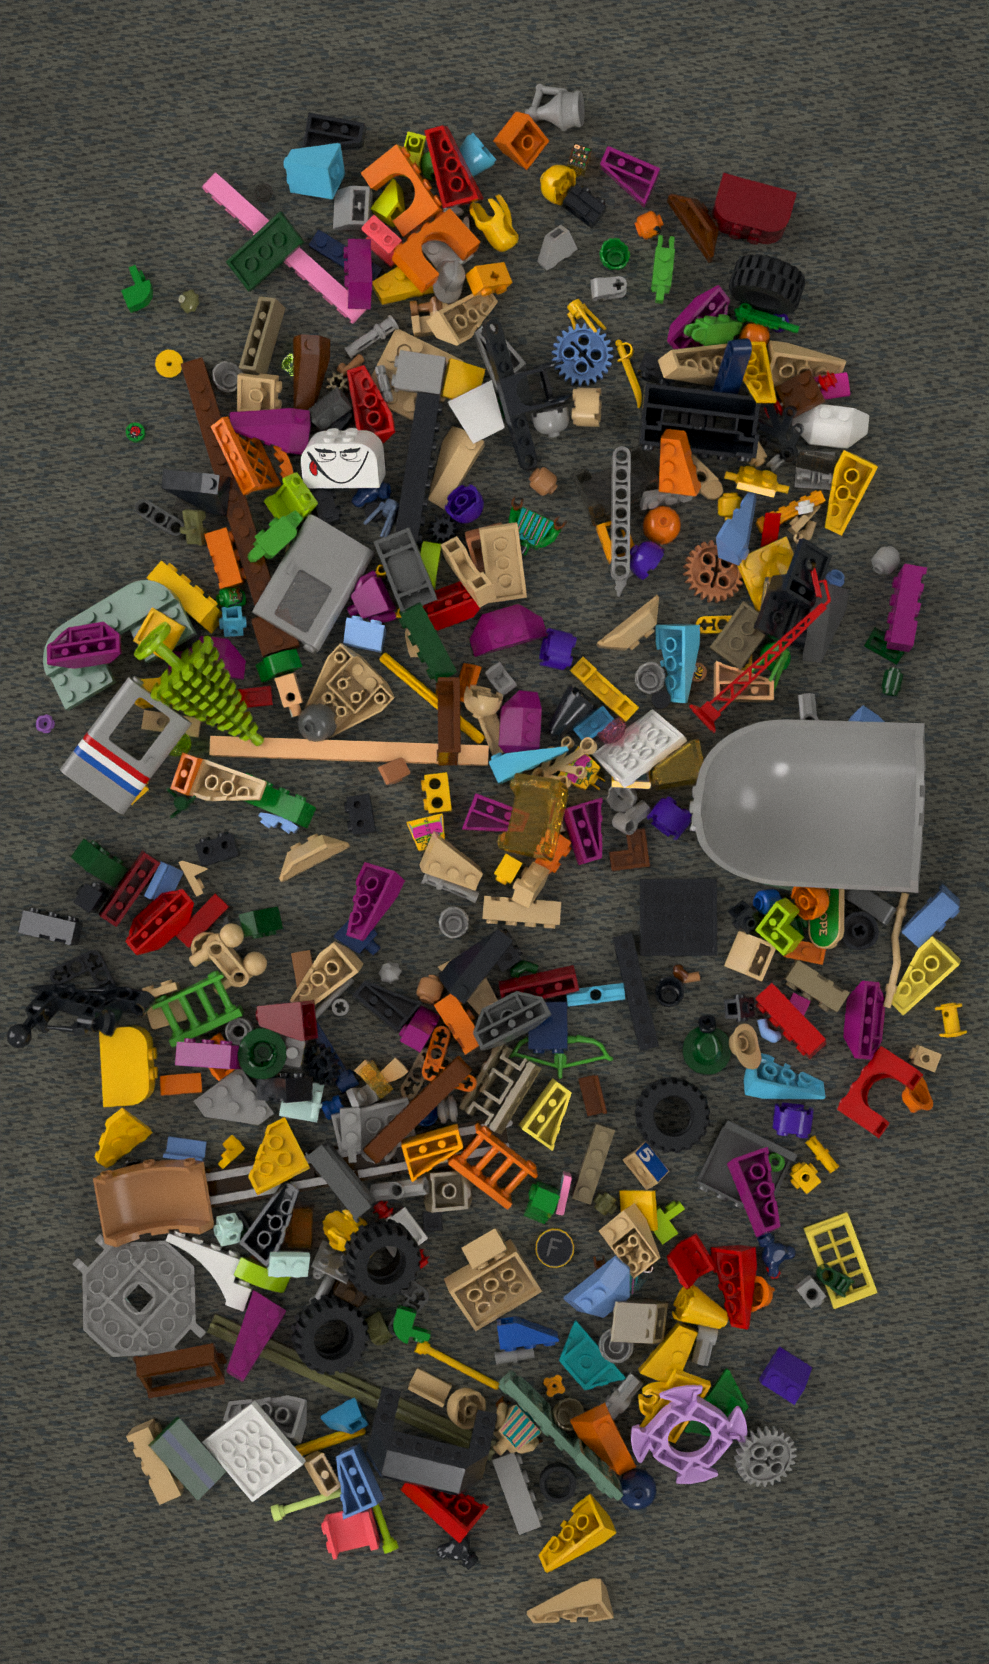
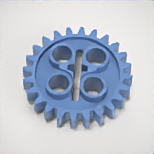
M586 323L583 324L582 328L576 324L575 330L569 326L568 333L564 330L562 331L563 338L557 336L556 339L559 343L553 344V347L557 350L552 351V355L557 357L553 358L552 361L564 360V364L557 365L554 369L561 370L558 375L559 377L564 374L566 375L565 382L570 378L572 379L571 385L578 381V385L581 387L582 382L585 381L586 385L589 386V380L596 384V377L602 380V372L608 373L606 367H611L612 363L607 360L613 359V355L608 353L613 350V347H607L610 344V340L604 341L606 333L600 336V328L594 333L591 328H586ZM580 338H586L588 344L585 346L580 345L578 342ZM571 342L575 343L578 350L571 345ZM566 350L573 351L574 356L572 358L565 357L564 352ZM579 351L581 353L586 352L585 357L591 364H593L594 368H591L589 366L588 362L583 356L579 358ZM598 352L601 358L593 360L591 353ZM582 364L587 370L581 373L577 371L576 367Z

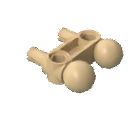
M233 923L225 925L220 933L210 935L207 941L202 944V949L189 957L194 967L210 958L225 975L221 979L225 990L231 986H245L250 978L262 974L267 967V960L260 952H250L243 960L234 950V947L242 943L244 933L239 925ZM218 944L220 947L213 948L212 945ZM238 972L243 973L242 976H237L235 974ZM213 984L212 987H213L214 991L218 994V992H217V990H216V988H215V986H214V984Z

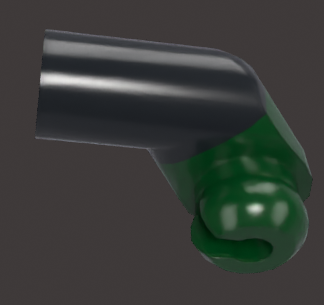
M242 1210L236 1214L243 1223L240 1241L252 1225Z

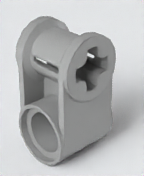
M621 276L599 277L590 281L593 301H597V299L605 301L607 299L622 298L627 293V282ZM619 284L620 287H621V290H617L616 285Z

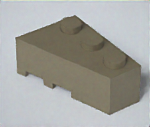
M795 960L783 978L787 981L786 986L794 991L799 989L803 992L802 996L809 1001L814 999L819 1003L818 1007L826 1012L828 1010L838 1012L850 992L841 989L834 982L826 979L799 960Z

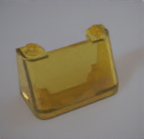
M699 739L688 741L654 767L650 778L651 787H655V791L697 784L698 774L703 763Z
M515 773L510 783V788L515 794V800L508 830L498 837V848L552 862L567 803L568 788L558 779Z

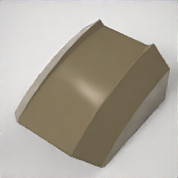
M446 1170L424 1173L423 1177L427 1178L430 1185L429 1194L424 1195L426 1211L434 1213L470 1208L472 1202V1183L458 1171Z

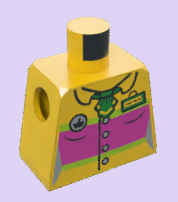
M588 754L568 764L576 767L583 766L587 770L585 778L579 779L574 774L560 772L558 777L567 776L571 780V785L584 791L589 784L600 790L605 783L604 779L596 775L601 767Z
M443 814L407 822L419 851L426 850L433 831L445 839Z

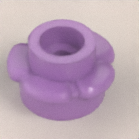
M47 714L39 716L36 720L37 730L43 733L51 732V729L55 726L54 720Z

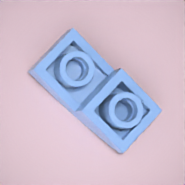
M260 813L258 815L262 818L260 822L268 828L271 826L276 828L281 823L280 828L288 834L291 831L296 833L300 828L277 815Z

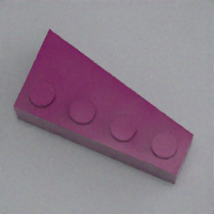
M904 564L898 575L893 577L892 588H894V594H891L889 601L892 610L888 613L887 623L890 625L889 630H886L884 641L887 642L886 648L909 652L914 645L918 623L914 618L918 617L921 603L917 601L920 599L924 589L921 579L926 575L927 567Z

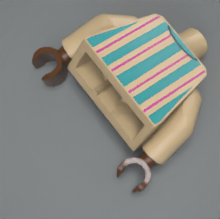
M502 1396L496 1402L497 1418L493 1434L499 1441L493 1446V1449L499 1455H502L506 1450L510 1453L518 1452L520 1454L533 1451L538 1444L543 1442V1439L539 1440L537 1437L541 1434V1431L517 1405L508 1408L511 1402L505 1403L503 1400L504 1396Z

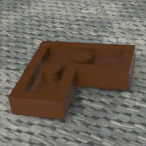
M645 828L636 829L631 835L626 834L628 850L609 852L611 871L650 867Z

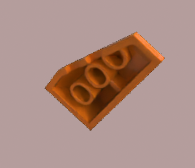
M605 1403L570 1419L578 1438L618 1475L636 1468L634 1460Z

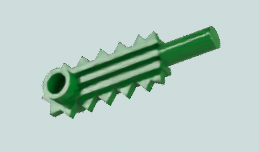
M742 303L739 308L734 309L737 320L742 323L748 321L763 327H769L770 329L779 330L781 328L793 333H798L800 327L782 321V318L776 315L752 309L751 305L747 303Z

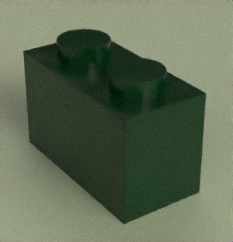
M278 906L239 914L244 937L252 936V939L264 937L263 933L265 937L276 935V930L283 929Z

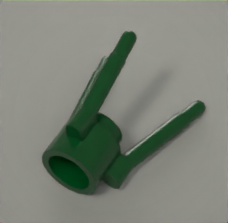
M166 788L175 798L174 806L177 808L170 815V818H174L181 814L182 811L187 810L190 804L194 803L196 796L194 795L189 799L184 795H178L170 788Z

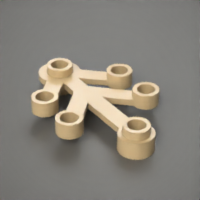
M569 736L564 737L561 741V747L567 746L568 749H571L574 746V740ZM586 737L581 741L578 750L566 756L567 752L558 756L552 766H550L551 760L543 762L541 767L534 769L532 772L533 782L538 786H543L549 782L558 784L563 789L569 788L571 780L567 776L558 777L552 774L560 771L574 774L579 779L585 778L587 770L583 766L576 767L568 764L585 754L595 753L597 743L592 738Z

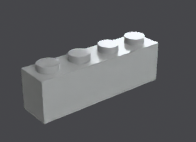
M506 1450L502 1455H493L492 1461L519 1535L541 1527L540 1520L543 1519L540 1508L536 1509L534 1501L537 1500L533 1489L529 1490L527 1483L530 1480L526 1470L522 1471L520 1464H523L520 1453H510Z

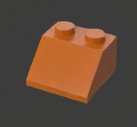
M515 112L493 142L502 153L525 170H528L547 145L549 139L529 114Z

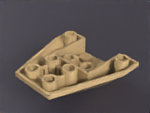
M340 643L327 657L305 708L309 705L320 703L328 706L334 712L337 728L331 736L333 737L382 712L395 697L388 683L361 655Z

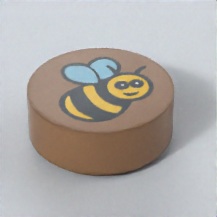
M695 664L693 682H700L706 677L707 670L703 664Z

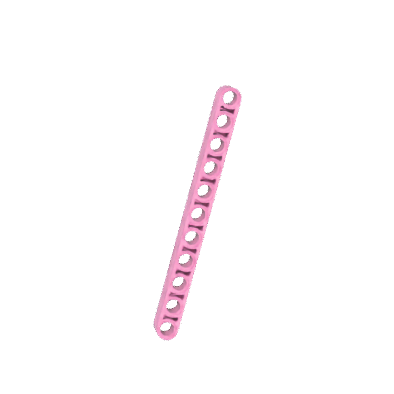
M214 173L202 186L206 193L209 192L212 195V199L220 206L223 205L231 216L240 220L239 223L248 231L251 230L254 233L253 235L269 222L262 213L218 174ZM300 247L284 261L289 268L292 267L296 270L295 273L303 280L306 279L309 282L308 285L317 293L320 292L327 302L331 305L334 304L337 307L336 310L345 318L348 317L352 324L366 311V309H348V290Z

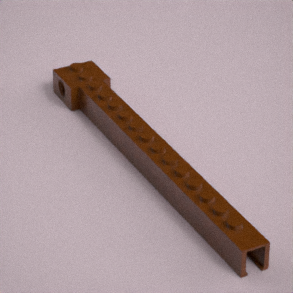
M201 357L181 363V368L213 472L216 475L231 477L227 517L253 602L256 605L271 580V575L264 556L255 563L250 562L247 557L249 552L255 547L253 543L257 540L255 536L258 533L247 497L242 494L211 428L222 416L206 364ZM279 604L275 610V615L294 626L289 609L281 610ZM258 616L251 619L260 651L264 658L282 651L301 647L298 639Z

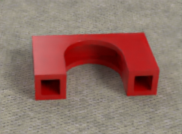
M882 1046L876 1050L872 1060L862 1069L861 1075L857 1081L852 1083L850 1091L840 1100L837 1108L838 1111L878 1139L890 1122L873 1111L868 1104V1093L872 1085L881 1079L891 1078L913 1091L923 1076L915 1067Z

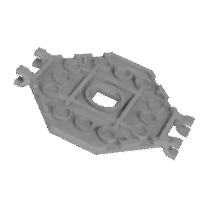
M99 1235L95 1242L104 1251L91 1265L87 1267L79 1258L72 1264L82 1273L83 1330L112 1357L150 1355L177 1350L175 1348L177 1343L190 1329L199 1338L206 1333L196 1324L194 1266L166 1240L130 1242L114 1247L105 1244L104 1237ZM138 1285L153 1297L140 1312L126 1300Z

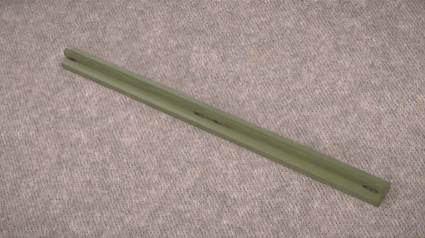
M215 1314L207 1333L235 1345L242 1325L219 1314ZM270 1338L260 1357L346 1396L355 1397L357 1401L377 1409L382 1389L347 1372L339 1374L338 1371H335L334 1375H328L325 1371L322 1375L315 1370L312 1371L302 1362L294 1348ZM339 1378L342 1379V1380H344V1381H346V1382H349L350 1384H347V1383H345V1382L339 1380ZM400 1397L395 1418L454 1445L469 1449L472 1429H462L450 1419ZM492 1439L487 1460H491L495 1450L493 1446L498 1442L497 1440Z

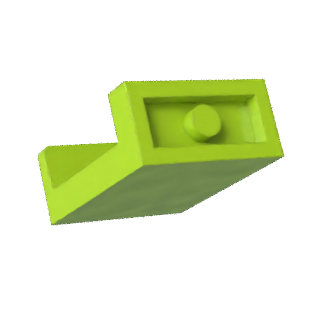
M296 472L282 479L284 484L274 495L267 497L264 503L273 516L278 519L283 515L286 517L296 510L303 517V520L299 523L300 525L318 505V502Z

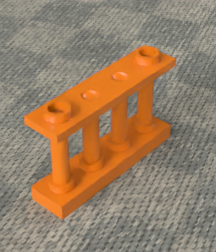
M477 1123L475 1129L478 1135L461 1154L457 1155L455 1153L449 1157L448 1165L508 1210L512 1205L511 1193L528 1174L536 1179L538 1177L537 1167L532 1161H526L495 1137L487 1126L484 1125L482 1127ZM483 1140H486L493 1147L476 1166H471L467 1162V1158ZM499 1151L508 1157L491 1177H486L482 1174V1169ZM513 1163L522 1168L506 1188L501 1189L497 1186L496 1182Z

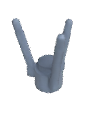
M387 499L385 503L381 501L374 512L364 521V525H366L382 510V515L387 520L380 537L389 536L395 517L398 514L399 503L392 499Z

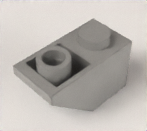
M559 225L545 235L537 260L539 265L545 270L555 267L558 262L571 256L577 250L569 230Z

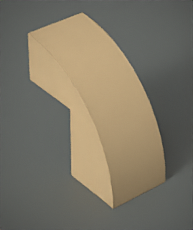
M395 1057L379 1073L382 1078H376L377 1080L373 1082H391L401 1078L409 1070ZM367 1059L354 1070L358 1075L367 1080L372 1077L376 1078V1074L379 1073Z

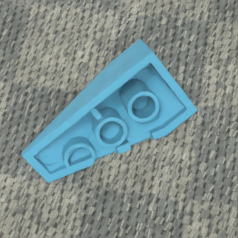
M761 1053V1063L758 1068L753 1070L746 1068L744 1075L745 1095L761 1099H825L826 1097L823 1081L805 1072L797 1074L786 1063L784 1066H780L773 1062L775 1058L770 1055Z

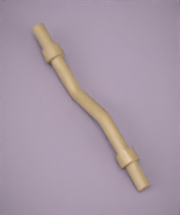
M901 893L899 905L896 907L897 911L895 912L896 918L891 935L893 966L889 983L885 987L886 996L883 1007L891 1008L894 993L896 994L898 987L896 983L901 966L899 935L903 918L907 914L906 905L909 897L907 893Z

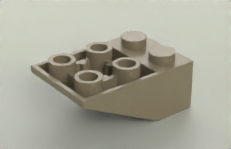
M653 1299L616 1301L613 1309L611 1341L648 1344L662 1343L664 1341L668 1303Z

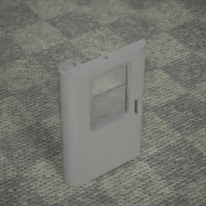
M309 514L252 613L304 644L303 648L311 653H314V651L319 652L353 593L359 578L362 577L373 558L374 552L318 517Z

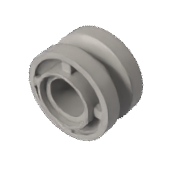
M238 1017L227 1024L225 1034L227 1039L232 1041V1044L240 1045L243 1037L254 1030V1027L248 1019ZM237 1026L244 1028V1035L241 1037L235 1033Z
M449 1095L447 1100L443 1099L437 1105L438 1118L441 1120V1124H446L448 1119L452 1123L457 1122V1104L453 1095Z

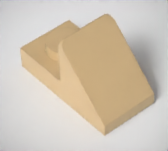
M185 861L178 862L195 896L203 894L202 889L205 887L201 879H196L195 875L208 868Z

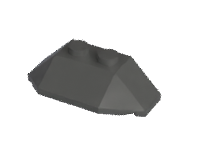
M516 991L482 1008L473 1030V1035L482 1051L495 1048L535 1029L550 1017L551 1013L543 997Z

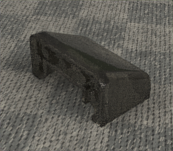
M642 446L629 449L631 454L630 514L641 510L639 505L643 492L659 489V476L646 452L642 450ZM612 467L594 475H591L587 469H580L571 474L586 513L594 527L611 521ZM623 472L616 473V477L619 480L626 479V475ZM623 491L616 492L617 498H626ZM616 511L618 518L626 516L624 511Z

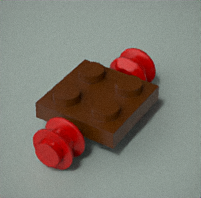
M810 369L776 386L775 389L781 399L780 403L778 400L774 403L776 413L782 416V407L786 409L792 405L797 409V414L793 417L795 418L826 402L820 389L822 388L828 392V387L833 386L836 388L835 384L838 381L834 373L827 371L826 376L822 377L819 375L818 383L815 381ZM764 408V410H765V412H766L768 418H770L769 415H768V413H767L766 408ZM788 409V413L793 415V411Z

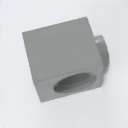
M810 1275L795 1286V1289L810 1308H816L824 1302L826 1295ZM812 1288L815 1289V1296L807 1297V1291Z

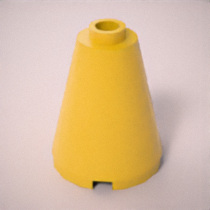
M694 1284L689 1289H685L684 1286L681 1288L673 1304L676 1307V1311H672L674 1319L715 1329H721L726 1326L728 1316L722 1307Z

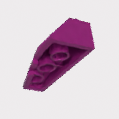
M285 408L230 412V423L236 433L251 439L258 438L265 441L264 444L270 446L273 444L282 448L281 451L302 455L308 445L310 432L309 410Z
M364 862L356 879L355 885L357 890L352 901L354 906L353 912L350 913L346 934L348 937L361 941L366 939L398 897L405 882L400 875L393 870Z

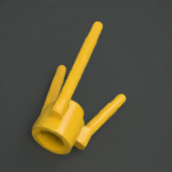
M580 299L572 301L567 306L570 311L567 315L571 320L574 330L576 327L574 318L580 319L583 317L593 332H597V329L586 313L603 330H606L602 322L587 308L585 303L582 304Z

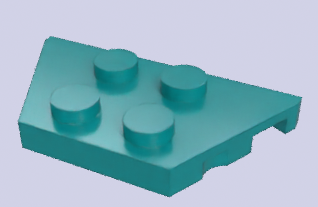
M575 1320L559 1358L560 1363L584 1390L626 1379L614 1363L608 1362L603 1358L597 1343Z

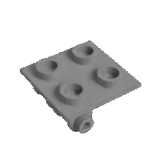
M798 450L794 488L831 490L835 452Z
M324 1240L311 1266L314 1268V1278L320 1279L324 1274H327L347 1284L349 1276L343 1266V1252L333 1249Z

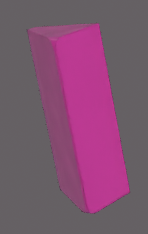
M847 372L834 374L838 381L835 384L836 388L830 386L828 387V392L822 388L820 389L825 400L850 396ZM814 377L815 381L819 383L818 377Z

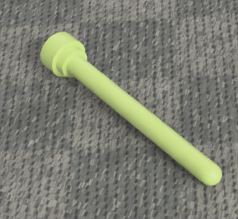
M341 1488L327 1497L320 1494L286 1506L273 1505L271 1506L273 1519L276 1522L282 1520L288 1513L340 1497Z

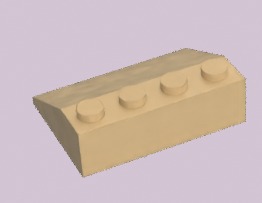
M511 1239L505 1242L509 1249L505 1251L506 1256L497 1261L493 1258L488 1261L489 1265L480 1271L478 1268L472 1269L469 1263L444 1278L449 1293L475 1331L542 1292Z

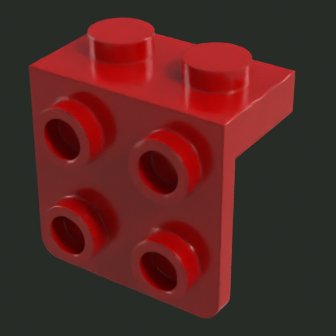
M697 1233L678 1242L667 1255L669 1266L674 1269L680 1284L685 1289L691 1288L700 1276L717 1267Z

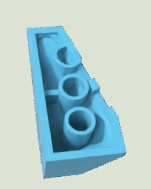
M656 625L657 650H662L664 660H661L660 663L661 667H665L668 676L665 678V683L671 698L670 702H688L700 645V625Z
M567 746L506 753L504 755L500 752L491 756L492 760L489 761V765L500 785L522 775L525 770H532L539 766L540 763L548 762L568 752L569 749Z

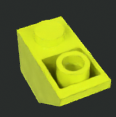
M407 132L404 146L411 154L409 158L412 163L415 162L421 168L420 164L424 154L426 136Z
M392 179L371 207L372 212L379 220L393 228L395 227L393 220L405 211L403 190L395 179Z

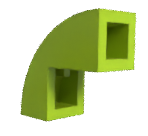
M423 541L420 554L435 590L441 557V544Z
M246 1257L240 1258L234 1272V1276L248 1283L279 1293H284L290 1277L268 1276V1269L265 1265L253 1258Z

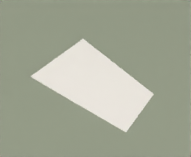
M492 380L448 402L473 444L504 428Z

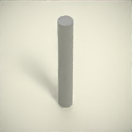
M352 978L334 990L315 1009L316 1019L354 982Z

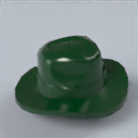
M696 1027L688 1033L684 1040V1061L696 1073L713 1075L725 1068L730 1060L729 1038L718 1028L712 1033L705 1034L700 1031L699 1027Z
M264 1028L255 1029L247 1033L240 1042L238 1049V1060L241 1068L250 1077L256 1079L274 1077L283 1068L287 1057L286 1045L280 1035Z

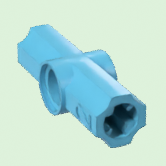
M617 983L579 988L577 992L566 994L568 1007L625 1000L624 984ZM594 989H598L601 993L598 1000H593L590 997V993Z

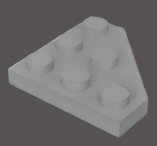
M236 1069L193 1101L204 1117L259 1125L274 1114V1111L266 1101L257 1100V1088L243 1069Z

